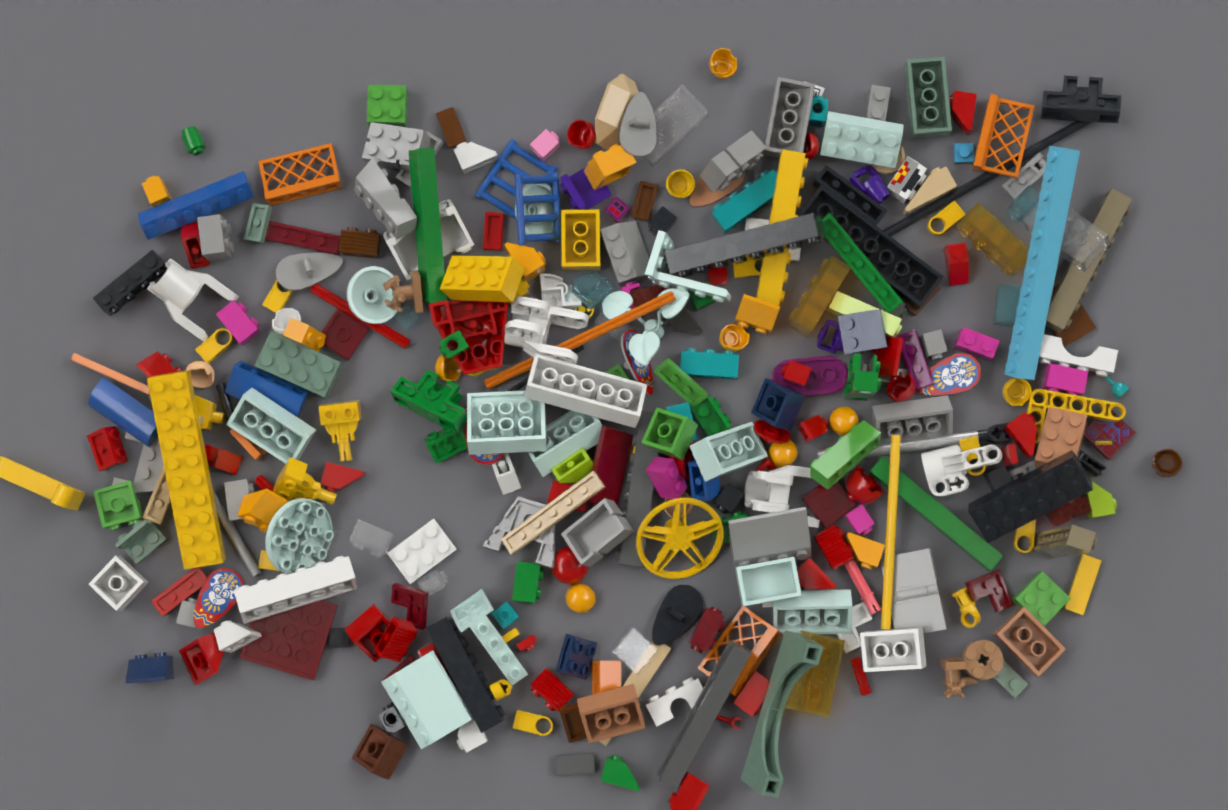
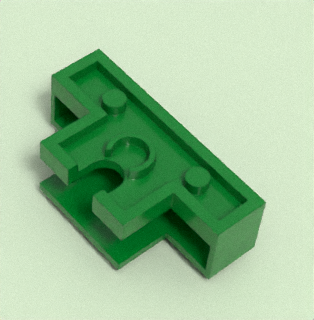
M853 354L849 358L844 399L868 401L878 392V389L880 390L881 378H878L880 361H877V355H874L869 360V372L860 371L861 354Z
M429 370L424 373L417 384L403 377L399 378L390 391L395 403L456 434L461 431L467 422V414L464 408L457 405L463 395L458 393L460 390L459 385L447 380L446 386L437 383L440 379L439 375Z

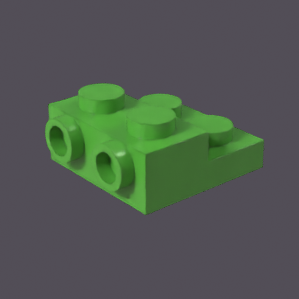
M130 480L93 491L102 528H109L110 531L121 529V524L128 523V526H131L138 522L139 519H143L142 508L139 499H137L133 481Z

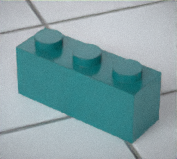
M685 348V351H681L680 368L689 377L737 380L739 355L735 354V352L723 351L722 354L710 349H706L704 352H697V349Z

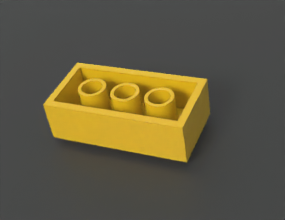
M452 256L440 290L451 300L513 302L525 268L514 257Z

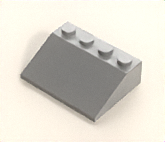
M806 507L728 521L730 549L734 568L794 557L795 560H804L807 557H811Z

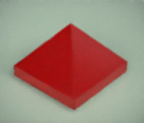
M767 458L757 465L755 471L769 472L776 468Z

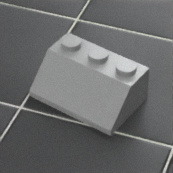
M636 221L617 223L600 229V235L618 286L620 287L626 283L648 277V275H645V271L649 262V256Z

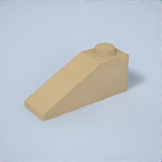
M947 166L942 169L937 167L930 171L926 181L903 211L904 216L956 189L957 185Z

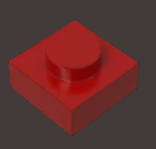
M532 634L518 643L517 646L520 651L525 649L528 652L536 647L535 642L538 640Z

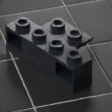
M1064 75L1062 92H1043L1041 119L1117 124L1119 122L1121 95L1102 94L1103 78L1089 77L1088 87H1077L1078 76Z

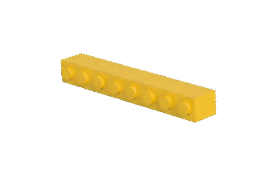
M781 150L769 224L798 217V215H795L796 207L799 208L801 203V196H798L799 188L803 189L805 177H802L803 169L806 170L808 158H805V153ZM785 248L784 252L780 254H765L766 257L762 259L756 298L775 305H779L780 302L784 301L785 291L782 290L783 283H787L788 272H785L786 264H790L791 253H788L789 249Z

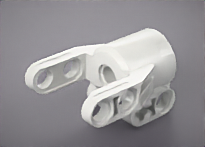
M170 258L165 263V267L168 269L157 283L150 282L147 289L164 301L175 322L205 342L209 336L202 328L182 315L183 311L193 302L204 284L227 300L236 301L239 296L211 275L186 270Z
M522 296L516 297L512 305V320L508 321L505 325V344L523 347V351L533 358L536 353L576 365L578 356L570 349L546 345L551 324L574 329L587 327L589 316L580 311L554 306L550 307L547 302Z
M953 445L921 453L929 489L936 496H947L965 491L969 486V480L965 476L967 469L973 470L981 468L983 465H994L999 463L1003 457L1001 450L995 445H987L963 452L960 446ZM991 450H997V457L992 460L989 459L988 453ZM975 453L978 456V461L975 464L968 463V454ZM957 478L964 480L961 488L956 485L950 486L949 483L957 482ZM939 482L945 485L942 493L936 491V485Z
M786 465L769 472L750 471L744 489L745 506L752 508V510L764 511L766 513L789 510L788 498L790 485L793 484V477L812 478L810 477V468ZM807 516L808 526L819 528L820 520Z

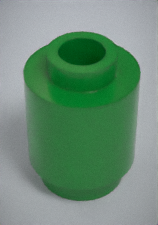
M196 126L183 129L181 137L188 154H193V156L202 154L206 146L200 131L196 129Z

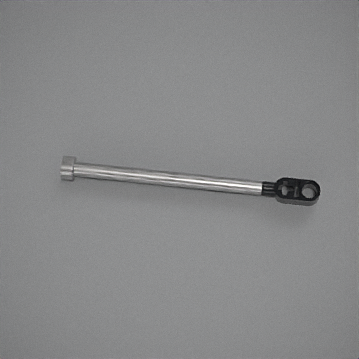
M1009 423L993 425L986 430L901 441L900 453L960 445L959 439L977 435L979 442L1001 443L1013 441V439L1003 428ZM993 431H995V432H1002V431H1004V434H1001V435H999V436H997V437L994 436V435L992 436V432H993ZM891 443L880 444L865 458L890 455ZM826 448L816 449V457L818 459L824 454Z

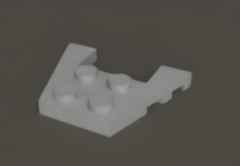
M126 432L125 439L140 442ZM158 438L150 447L143 445L133 482L135 493L153 492L164 465ZM114 477L112 485L123 483L127 480Z
M518 496L504 515V519L492 531L493 534L484 542L483 546L501 552L503 547L501 538L546 505ZM555 525L533 540L542 544L536 563L553 569L555 563Z

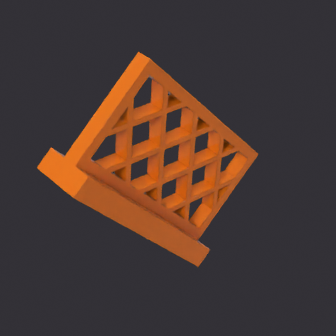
M990 94L972 171L979 172L981 170L1018 178L1034 105L998 98V95ZM999 105H1008L1011 111L1002 115L999 111ZM1021 108L1029 110L1028 116L1022 120L1016 112ZM1014 114L1018 122L1010 127L1005 118ZM1002 120L1007 129L998 134L994 126ZM1021 125L1024 129V134L1017 138L1012 129ZM1009 131L1014 140L1005 144L1000 136ZM998 138L1003 147L994 152L990 143ZM1016 142L1020 152L1013 156L1008 147ZM1005 149L1010 158L1001 163L996 154ZM992 156L999 164L994 168L985 166L986 160ZM1012 160L1016 166L1015 173L1007 171L1003 165Z
M332 143L258 161L265 191V200L269 206L343 188ZM329 150L330 155L326 161L318 157L322 151ZM305 155L313 157L308 165L300 162ZM290 159L294 163L288 170L282 165L285 160ZM316 160L324 163L319 172L311 168ZM272 164L276 167L269 174L264 170L265 165ZM298 164L305 168L301 176L293 172ZM327 166L334 169V175L326 176L322 173ZM279 169L287 172L282 181L274 177ZM309 170L317 174L310 181L304 179ZM290 175L298 179L294 185L285 183ZM272 179L280 183L276 189L269 190L268 185Z
M745 606L741 607L717 640L713 649L709 651L698 666L699 670L710 677L712 671L709 672L704 668L709 661L716 660L717 664L721 657L718 656V648L728 644L731 630L739 629L740 639L732 641L740 642L742 646H744L745 641L754 640L755 647L752 649L749 659L730 691L736 697L782 635L779 630ZM746 612L751 617V623L741 625L740 618ZM764 625L768 628L763 635L756 636L755 626ZM752 627L753 637L743 638L742 628Z

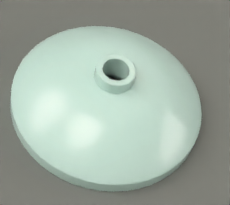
M546 183L526 184L523 187V196L552 195V188ZM553 202L524 204V215L553 214ZM554 221L525 223L526 235L554 232Z
M377 266L366 267L356 272L349 281L347 287L348 305L354 315L366 323L379 324L386 322L397 312V310L386 307L384 302L385 299L390 301L393 299L392 289L390 288L385 291L383 286L384 282L394 277L388 270ZM368 293L371 295L370 300L367 298Z

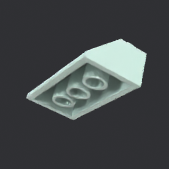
M571 410L546 425L547 451L527 453L542 477L552 472L551 469L582 447L586 451L598 444L602 424L597 417Z
M801 590L802 596L773 601V627L779 630L782 635H784L785 630L803 635L852 634L851 590Z

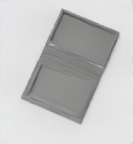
M930 548L894 556L891 611L894 629L923 627V633L947 629ZM883 557V558L880 559L881 568H882V573H883V578H884V559H885V557Z

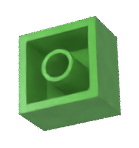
M368 85L367 123L369 127L370 123L374 122L407 128V87L402 85Z
M656 407L641 443L653 451L684 460L698 424L686 416Z
M1039 571L1017 592L1012 601L1018 607H1025L1045 626L1071 598L1043 571Z

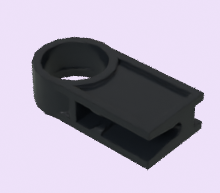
M1080 449L1078 460L1083 468L1096 477L1101 476V472L1107 467Z

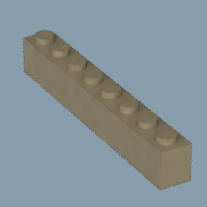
M1113 188L1107 192L1050 300L1046 327L1058 333L1068 329L1072 322L1069 318L1072 313L1075 314L1079 309V299L1081 296L1084 297L1089 289L1087 286L1089 280L1093 281L1098 272L1095 270L1097 265H1101L1104 261L1106 248L1111 247L1115 240L1113 238L1115 231L1118 232L1123 225L1121 219L1124 215L1127 216L1132 207L1129 205L1132 198Z
M1075 525L1038 532L1032 551L1051 558L1089 553L1096 546V532Z

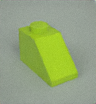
M582 447L551 470L559 483H577L592 472L593 461Z
M1092 482L1093 490L1083 495L1088 519L1115 514L1117 509L1115 498H1112V494Z

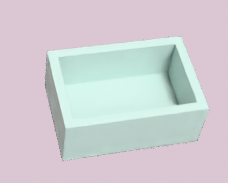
M794 557L735 568L742 606L802 596Z

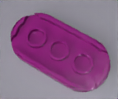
M834 356L791 359L812 368L804 388L782 380L784 375L780 374L784 363L788 364L790 360H785L778 364L771 376V380L793 388L804 394L805 397L837 393L844 387L848 378V371L845 364Z

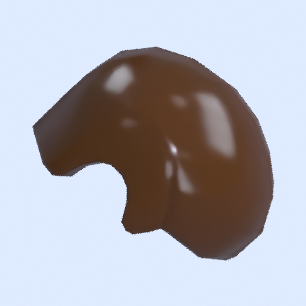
M1162 449L1154 455L1152 467L1156 474L1161 477L1170 478L1177 475L1181 470L1182 458L1173 449Z

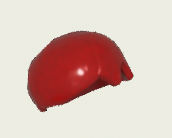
M582 119L572 122L567 132L569 144L584 150L590 148L596 138L594 125Z
M806 132L803 153H805V158H808V161H810L818 154L820 142L817 135Z
M899 374L896 379L891 380L887 384V395L896 402L909 400L914 395L916 389L914 379L910 374H907V376Z

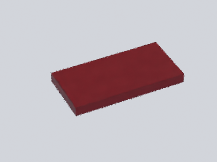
M607 426L601 427L592 471L597 473L605 488L586 502L597 505L606 498L613 500L618 506L633 439L632 434Z

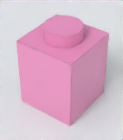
M545 129L530 144V149L544 162L560 147L558 141L560 139L553 131L549 132Z

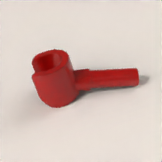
M717 715L715 718L730 724L734 729H740V727L734 726L735 720L742 721L738 717L727 718Z

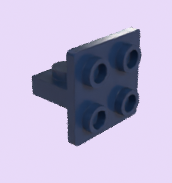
M566 634L555 671L586 680L596 652L597 642Z

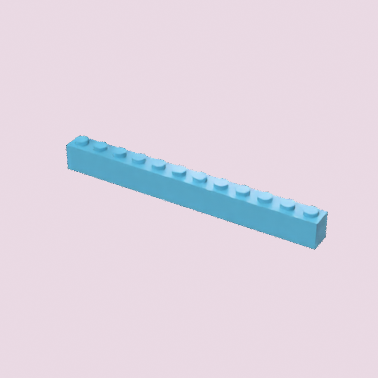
M1049 146L1013 326V334L1005 366V375L1014 378L1035 380L1080 155L1079 150Z

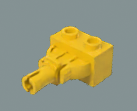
M360 400L321 404L319 406L321 425H325L327 432L331 435L332 443H338L340 461L352 460L350 438L351 441L355 440L354 433L357 430L358 421L362 419Z
M290 457L277 477L273 492L289 502L292 498H307L311 500L319 499L332 505L337 494L321 488V483L315 481L312 476L306 473L308 464Z

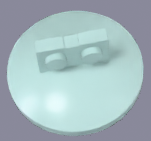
M298 498L286 503L275 513L267 529L265 544L267 556L277 570L292 574L300 568L308 569L314 567L315 564L327 557L334 533L331 517L326 508L317 501ZM328 541V546L324 549L323 546Z

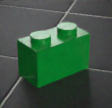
M517 561L512 595L513 601L536 603V600H540L541 588H538L539 580L543 581L544 569H541L540 564Z

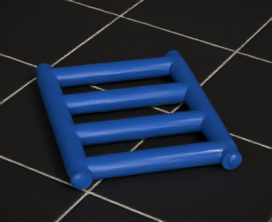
M511 139L474 196L478 199L483 198L516 219L513 208L486 192L490 184L494 183L515 196V187L496 176L501 167H504L513 174L531 176L507 161L511 152H515L547 172L545 176H551V174L558 170V167L554 165L551 167L516 145L517 142Z
M555 172L551 176H522L515 174L519 245L522 246L526 242L553 240L561 243L558 173ZM551 183L552 195L523 196L522 184ZM553 202V214L524 215V204ZM554 221V233L525 235V223Z

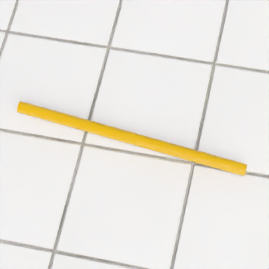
M891 435L881 629H891L901 435Z

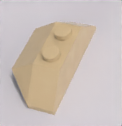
M624 74L618 75V77L608 83L595 117V143L607 151L611 146L620 143L619 133L624 113L632 98L639 92L636 83Z

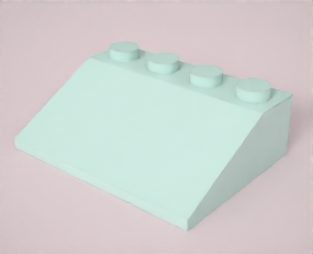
M525 391L467 393V444L469 455L547 451L545 403L525 398Z
M434 651L429 652L381 682L421 749L473 719Z

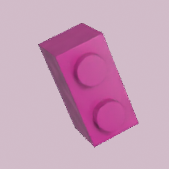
M233 300L216 315L239 344L244 346L261 332L257 328L260 324L253 316L251 318L248 317L246 314L248 310L242 302L238 304Z
M963 327L959 330L953 348L990 361L995 355L999 340Z
M1049 364L1045 367L1042 388L1048 391L1080 396L1085 392L1088 371Z
M655 457L646 469L661 498H680L688 487L684 478L679 474L674 459Z

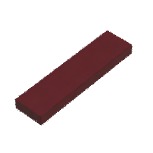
M269 221L265 240L338 256L341 236Z

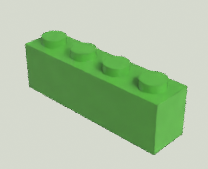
M865 420L854 425L847 435L841 436L833 447L827 448L819 459L816 458L811 463L810 477L828 490L880 445L881 432Z

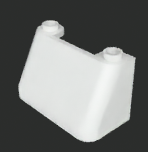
M450 199L440 202L443 257L454 251L461 252L462 254L472 249L471 247L474 243ZM415 231L398 239L392 233L384 232L383 237L406 280L411 279L410 271L418 270Z

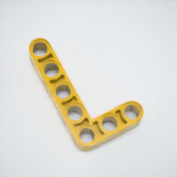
M1037 389L1031 393L1026 411L1027 414L1037 413L1040 416V421L1035 423L1037 426L1035 445L1040 441L1048 407L1087 415V418L1107 422H1119L1126 414L1125 407L1120 403ZM1036 394L1041 395L1043 403H1036L1033 396ZM1054 398L1062 400L1061 407H1056L1053 404ZM1074 401L1081 403V410L1073 409L1072 403ZM1092 405H1098L1101 408V413H1093ZM1111 409H1118L1120 417H1113Z
M0 456L1 478L51 500L50 502L58 506L78 511L86 493Z

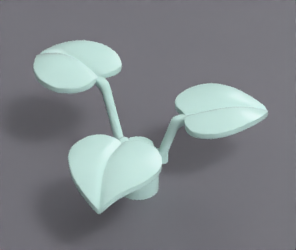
M673 288L664 290L659 296L672 291L676 300L659 308L660 310L657 312L658 320L650 319L645 322L641 317L637 319L645 326V331L643 334H635L631 338L629 351L640 364L647 366L659 349L660 338L664 335V329L661 326L663 324L661 314L666 319L675 317L683 309L689 298L687 291ZM624 291L609 294L602 302L604 315L610 320L631 310L629 307L633 303V298Z

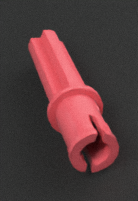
M855 560L845 563L844 566L861 595V600L867 606L870 615L882 610L873 595L874 592L870 590Z

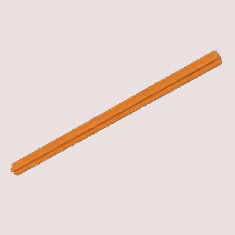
M669 291L556 345V347L573 350L675 301V295L672 291ZM531 357L485 379V386L487 389H491L531 370L534 358Z

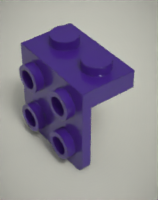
M585 168L570 177L567 174L560 177L561 184L559 186L564 194L567 193L569 195V203L573 210H588L611 196V191L607 185L597 190L593 189L584 173Z

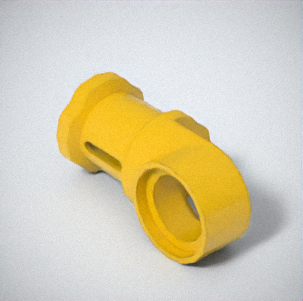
M964 587L951 595L955 597L960 606L962 624L967 628H972L980 622L981 616L975 606V601H972L967 593V587ZM967 614H971L974 617V623L967 619Z
M505 679L498 680L489 685L497 701L508 696L512 690V685ZM500 683H502L503 685H508V688L506 689L507 693L504 692Z

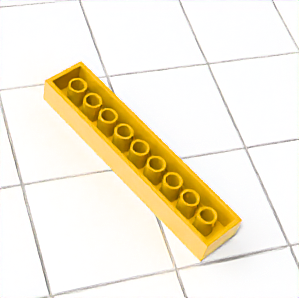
M190 370L151 376L147 378L184 570L223 563L226 560Z

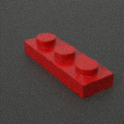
M201 567L194 568L151 602L162 617H164L179 606L182 600H187L199 591L208 576Z

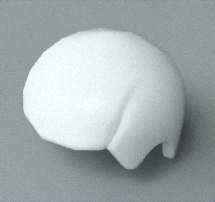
M293 308L278 310L275 319H272L273 331L283 336L290 318L301 322L299 311Z

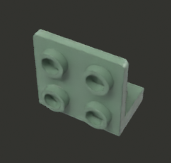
M139 520L132 526V531L118 537V542L115 546L119 549H124L134 562L139 564L166 542L168 538L154 522Z

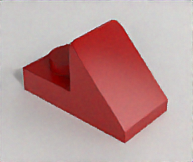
M208 444L205 445L209 466L237 475L243 459L242 456Z

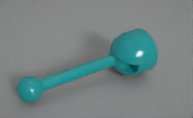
M1104 377L1113 386L1112 392L1118 399L1129 389L1122 382L1115 383L1110 377Z

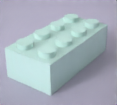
M828 111L820 155L896 168L904 125Z
M253 388L243 394L226 424L285 464L290 457L296 460L300 459L316 429Z
M753 422L714 434L690 445L692 454L705 482L747 467L768 457L759 435L753 428Z

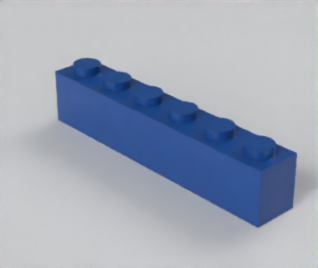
M239 172L138 213L140 226L147 239L150 240L197 221V217L209 216L253 198L252 186L245 172Z

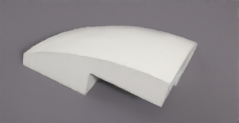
M540 274L542 301L547 302L550 307L554 306L570 310L582 306L576 289L572 285L569 287L563 283V278L552 274Z

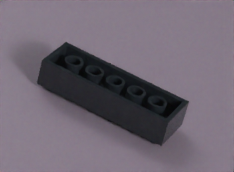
M1071 450L969 503L968 512L987 543H990L1092 491V481L1074 451Z
M445 617L428 626L426 630L480 732L483 733L504 721L503 716H505V712L501 705H496L491 689L487 688L485 684L487 679L482 670L478 671L475 665L478 662L473 653L469 654L466 648L469 645L465 637L459 635L457 631L459 628L454 619Z

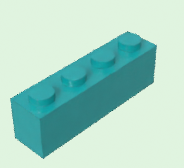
M774 169L764 171L758 176L760 179L754 183L753 181L748 182L743 187V191L740 193L734 192L728 197L729 201L724 204L721 202L712 209L711 217L724 234L773 200L777 173Z

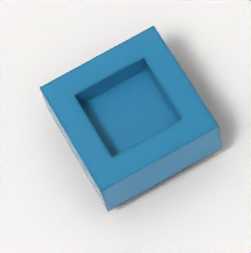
M955 143L953 145L954 164L974 162L973 143Z

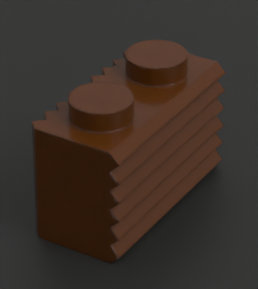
M347 227V230H341L339 253L346 256L379 259L381 235L374 229H366L365 232L358 231V228Z

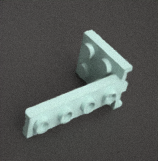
M658 230L645 271V275H648V278L653 280L652 283L664 288L672 286L679 290L695 292L694 295L702 298L710 296L713 297L714 301L721 303L724 300L730 302L731 295L726 289L666 274L668 263L665 251L674 249V244L666 232Z
M481 589L450 610L451 615L461 632L468 627L471 628L510 684L514 685L528 675V673L486 616L494 609Z

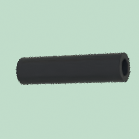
M221 383L216 385V389L226 421L228 422L234 411L229 395L225 393L226 385Z

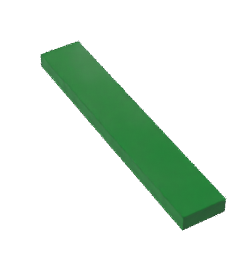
M830 213L824 217L822 224L827 241L887 313H891L903 303L901 298Z

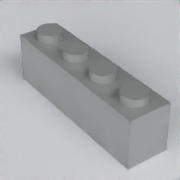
M375 156L357 175L354 191L365 202L367 208L373 211L376 218L386 226L387 231L398 239L416 231L417 217L404 198L400 199L398 188L395 184H390L387 179L388 173L385 169H380L378 166L379 160Z

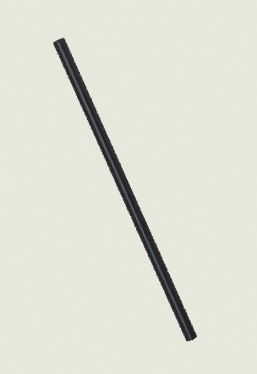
M1075 121L1024 150L1022 162L1092 122ZM1011 160L1003 166L1006 170H1009L1013 168L1015 164ZM985 172L883 231L889 236H893L999 175Z

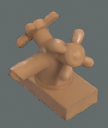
M418 270L410 271L411 285L398 286L397 283L400 282L398 275H394L393 278L383 283L385 291L391 288L393 295L392 301L385 299L386 307L402 312L403 309L399 303H403L405 300H413L415 312H423L421 279Z
M959 657L939 658L940 667L945 669L946 679H942V683L946 685L944 696L948 699L953 695H959L961 698H964L965 694L961 688L965 685L978 684V681L973 677H961V670L966 669V661Z

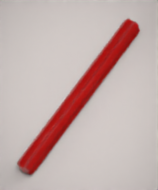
M318 284L311 287V293L404 349L409 346L410 340L385 324H370L357 318L351 311L348 302Z

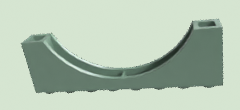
M786 630L740 779L760 795L774 798L779 797L784 780L778 755L779 731L783 712L789 696L800 678L808 670L819 665L824 646L803 634Z

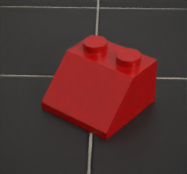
M886 337L888 347L870 350L873 356L877 355V361H880L878 378L891 381L897 376L904 338Z
M158 351L136 364L148 378L183 371L179 366L175 368L171 364L173 360L166 353L162 355Z
M373 604L345 628V631L351 640L369 658L376 662L380 657L375 651V647L390 620Z
M687 772L682 778L677 792L673 791L669 797V808L672 810H697L710 785L706 781Z

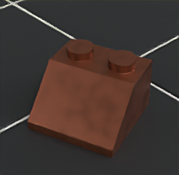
M370 724L352 759L371 773L389 780L408 745L393 735L389 736L388 732Z

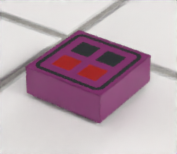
M615 196L604 209V212L619 223L630 210V207Z

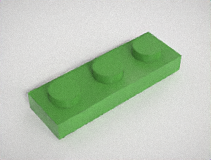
M670 358L654 367V373L685 401L689 402L692 407L707 398L708 393Z

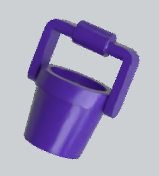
M871 165L856 170L849 178L851 184L879 205L890 196V192L884 185L882 177ZM869 172L872 177L861 185L856 178Z
M827 320L817 336V347L831 353H836V351L844 352L839 322ZM830 325L837 327L831 341V347L821 344L826 337Z

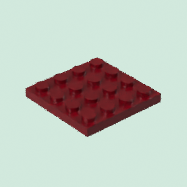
M320 600L252 621L249 628L261 633L262 637L243 646L239 658L314 681L338 605Z

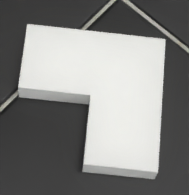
M864 602L852 607V634H837L845 653L861 647V639L855 627L872 620Z

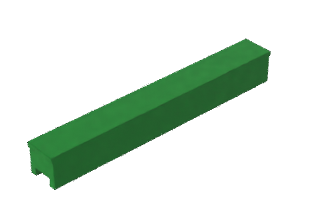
M434 147L418 148L416 150H408L413 212L417 217L415 236L418 270L421 279L422 302L436 303L447 300V295L440 290L445 270Z
M882 456L869 474L888 489L890 462ZM899 470L898 498L984 569L991 571L1003 555Z

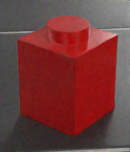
M790 360L788 364L784 363L780 374L784 375L783 381L804 388L812 368Z

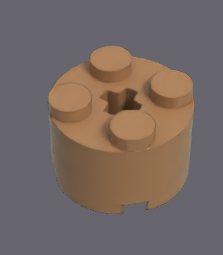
M972 641L966 645L962 652L961 659L966 661V669L964 671L973 678L991 679L1003 668V654L1000 648L991 641ZM980 655L986 657L984 665L983 663H978Z

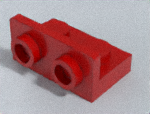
M116 426L103 427L87 435L99 471H105L117 464L128 462L126 451Z

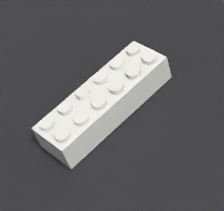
M535 353L524 397L636 428L641 415L647 384Z
M339 556L328 563L319 562L314 567L308 569L300 568L292 574L287 575V573H284L269 581L268 579L260 580L256 585L241 586L238 590L234 591L243 623L246 624L356 590L357 585L349 556Z

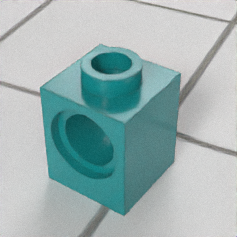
M813 96L808 121L809 125L825 126L828 99H824L823 96ZM818 106L822 112L815 113L812 108Z
M505 602L492 613L503 629L520 617L509 602Z

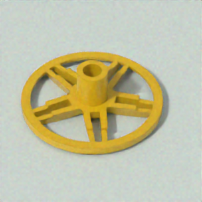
M693 498L669 500L654 508L642 521L636 536L638 556L643 565L657 576L668 579H680L695 575L709 566L718 555L724 538L723 525L716 511L701 500ZM680 504H683L682 521L679 520ZM686 504L696 505L705 509L713 519L687 526ZM675 505L673 518L669 519L664 527L647 526L656 514ZM717 530L714 547L704 559L692 540ZM644 531L651 532V533H657V534H664V536L655 535V534H648V533H644ZM643 536L666 542L657 554L653 564L644 555L642 548ZM690 547L702 561L699 564L687 551ZM679 550L696 565L683 571L663 570Z

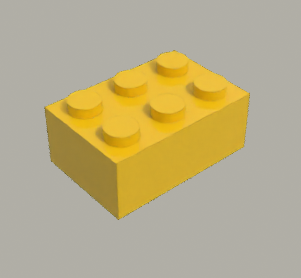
M600 209L561 210L562 271L600 270Z

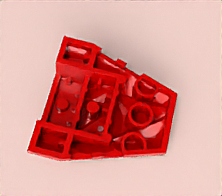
M448 300L429 304L433 324L439 331L442 339L459 330L470 348L454 358L464 375L502 367L505 325L508 313L507 302L460 300L448 302ZM451 341L448 344L449 350L455 351L458 348V343Z

